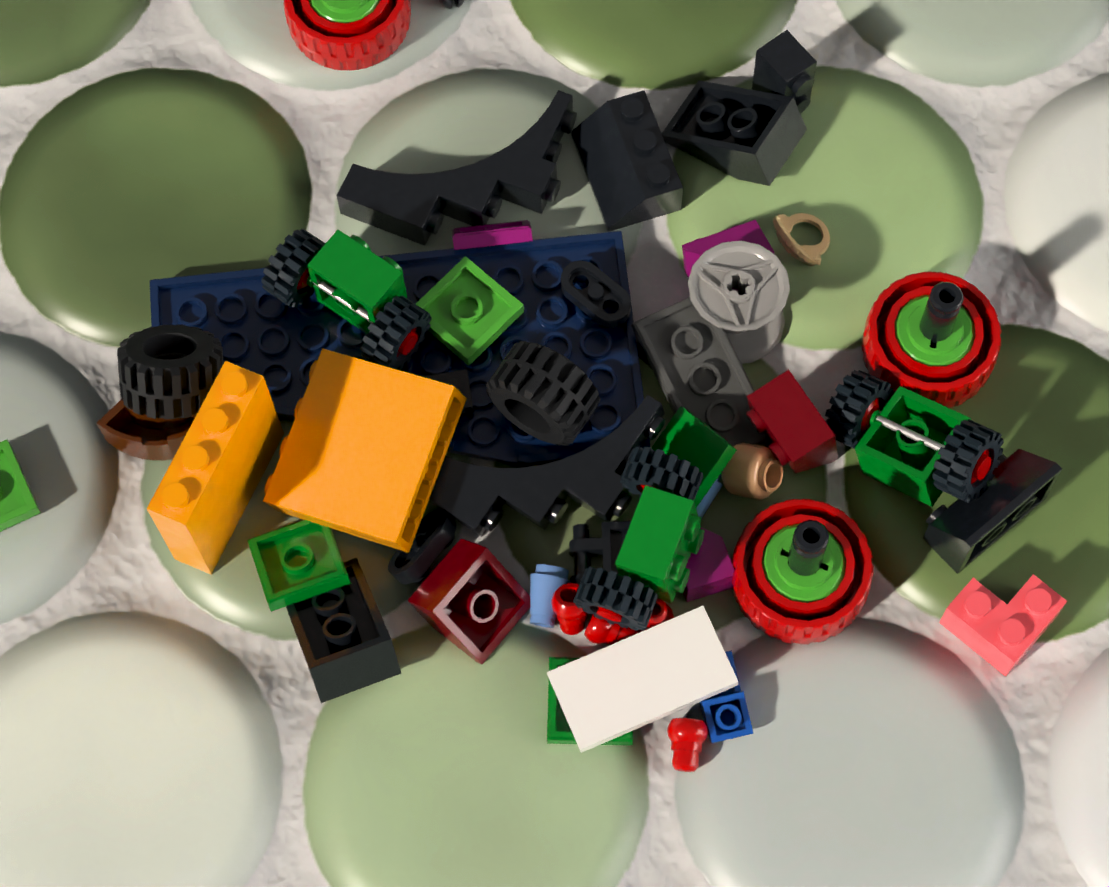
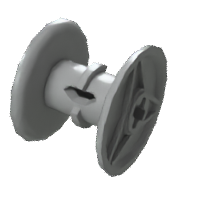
M742 240L723 242L706 250L693 264L688 280L690 300L702 318L715 327L725 330L741 364L753 363L768 355L781 340L785 325L783 308L786 305L790 291L787 270L775 254L755 243Z

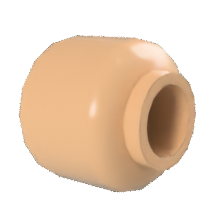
M740 443L733 446L737 451L721 472L724 487L729 493L736 496L755 500L769 497L782 483L783 467L767 447L748 443Z

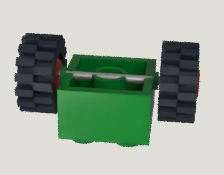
M297 229L293 232L292 236L288 235L285 238L283 245L279 244L277 246V253L275 256H270L268 260L270 265L265 267L263 271L265 276L262 278L261 283H263L262 287L264 290L293 308L297 307L298 303L303 304L306 301V296L311 297L315 291L317 301L366 333L362 340L365 343L360 348L362 357L372 363L397 370L403 369L405 362L407 364L412 359L411 355L414 352L417 353L420 348L418 345L427 336L424 333L430 329L431 324L429 322L432 320L430 313L407 298L403 270L398 263L387 256L380 258L371 252L368 244L356 235L349 237L339 229L326 243L305 229L300 231Z
M861 370L852 371L851 376L847 375L843 378L844 385L839 384L835 389L837 395L835 397L831 396L829 401L832 406L830 409H826L825 416L828 417L826 423L835 434L837 441L855 449L863 474L933 507L943 491L962 501L972 502L973 499L976 500L980 496V491L984 492L986 490L987 481H992L995 475L993 470L998 468L1000 461L997 459L1003 453L1001 446L1004 442L1000 433L972 421L966 415L904 387L899 386L894 393L893 388H890L892 386L890 383Z
M640 446L632 449L620 483H622L624 488L629 489V492L632 494H639L640 500L615 562L618 573L611 570L607 572L603 568H586L573 603H576L575 605L578 608H583L584 612L594 614V617L605 619L613 625L616 623L626 629L629 627L632 630H645L657 598L673 603L676 592L683 593L690 575V569L686 568L691 553L697 554L704 538V530L700 529L701 517L697 514L694 502L703 479V473L699 472V468L690 466V462L685 459H677L678 456L672 453L667 455L663 450L657 449L654 451L650 447H644L643 449Z

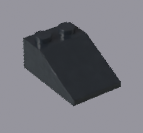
M698 80L662 132V136L668 144L738 180L770 186L807 128L794 97Z
M357 558L343 562L350 584L286 606L321 703L401 674L391 637Z

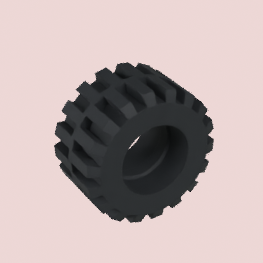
M178 324L149 327L129 335V338L124 339L117 349L121 400L124 401V405L128 409H133L134 413L147 415L149 418H188L197 414L223 366V351L220 340L214 338V334L209 331H202L198 327Z
M520 341V343H515L486 384L487 394L497 409L509 421L529 435L559 446H567L573 443L600 403L597 388L577 365L560 353L533 342Z

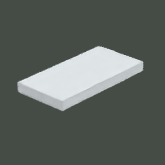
M700 606L547 672V676L581 753L739 685V681L704 606Z

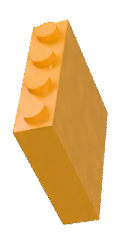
M322 348L318 360H315L310 368L309 384L305 394L296 404L294 411L295 420L289 435L283 439L280 445V458L275 471L266 481L263 502L278 512L409 553L467 398L453 385Z
M228 361L224 362L147 507V511L174 559L211 575L284 435L264 376Z

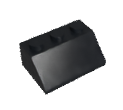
M645 90L607 101L571 131L573 142L608 232L681 210L683 186Z
M1017 449L1008 458L1002 454L997 459L1000 461L998 468L993 470L995 475L992 481H987L986 490L984 492L980 491V496L976 500L973 499L972 502L968 503L958 499L949 508L944 504L938 507L926 520L929 525L923 539L957 574L960 573L1047 498L1062 471V468L1056 462L1022 449Z

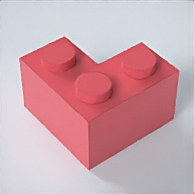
M1033 574L1011 601L1006 604L973 577L946 608L939 623L1006 677L1056 619L1067 603V600Z

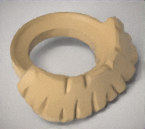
M797 213L790 217L785 214L775 216L773 219L774 228L778 240L782 243L784 249L791 253L793 258L809 266L820 265L821 255L826 252L830 244V234L826 225L817 217L806 213ZM807 222L819 229L822 240L816 245H799L790 233L795 224Z

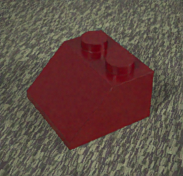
M789 369L747 396L750 411L746 412V415L759 434L765 430L773 443L769 445V449L782 467L788 463L796 474L832 463L838 459L835 434Z
M462 538L407 600L431 627L479 664L485 662L530 608V595L488 548Z

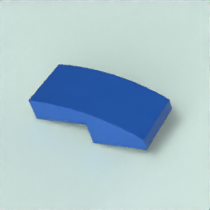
M732 650L726 651L725 653L738 679ZM740 684L699 702L711 743L754 734L744 691L741 692Z

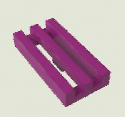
M528 220L458 227L452 230L454 250L533 241L531 225Z

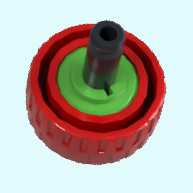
M284 0L283 2L287 25L296 46L310 60L334 70L352 71L365 69L384 61L398 49L410 27V0Z
M931 271L907 275L891 283L887 289H884L869 312L862 339L864 365L868 370V374L892 385L890 388H893L894 393L901 386L948 408L959 406L978 393L995 367L1001 347V325L997 318L998 315L989 299L977 287L958 276Z
M803 498L789 499L770 505L764 511L757 513L753 520L747 523L733 553L732 565L735 570L732 579L733 594L736 602L740 605L741 612L751 621V624L756 629L763 631L773 639L776 638L785 643H799L800 645L812 642L819 643L826 641L831 636L840 634L845 627L850 626L856 619L871 589L874 566L872 565L873 555L871 548L868 546V540L852 518L848 517L839 508H835L828 503Z

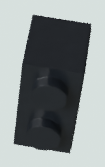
M786 30L756 51L752 90L794 97L801 114L811 102L810 98L817 61Z

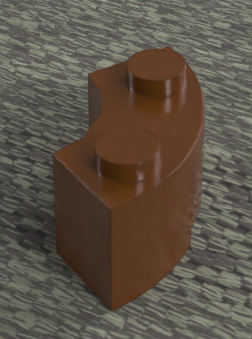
M120 400L97 422V425L106 441L123 453L146 460H173L197 414L188 418H149L147 415L134 413L133 409H128L124 405V401Z

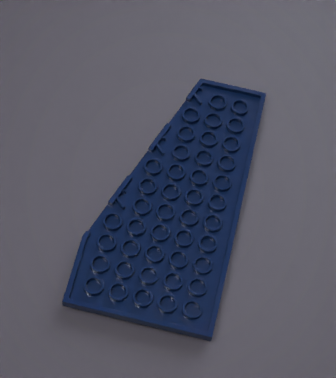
M622 231L538 239L531 242L459 250L451 248L384 255L393 259L402 268L407 298L415 304L466 256L524 305V312L469 366L427 331L424 333L427 335L425 340L418 345L420 348L417 353L414 352L411 355L412 359L408 364L405 362L403 369L400 370L418 376H427L467 369L474 413L460 415L447 452L520 467L543 465L574 455L601 441L633 414L644 400L636 335L631 327L634 322L632 305L630 316L624 324L615 328H606L597 324L569 301L561 290V274L563 269L574 261L583 260L594 264L626 290L630 296ZM265 268L150 280L152 327L178 324L198 327L202 331H209L214 334V338H218L221 342L223 364L225 361H228L264 376L279 419L294 422L296 404L305 394L309 384L310 368L313 362L318 360L322 348L368 361L361 356L362 351L360 350L361 345L365 343L362 340L366 333L317 301L315 291L311 297L306 296V301L303 304L298 303L297 307H289L263 289L261 281L265 276L263 273ZM578 282L574 286L577 289H584L588 285L584 282ZM607 306L604 308V311L612 314L617 311V308ZM520 341L533 342L560 353L577 365L597 388L600 403L570 445L559 446L551 444L524 432L497 409L487 394V382L515 343H520ZM647 438L641 448L650 447L649 438Z

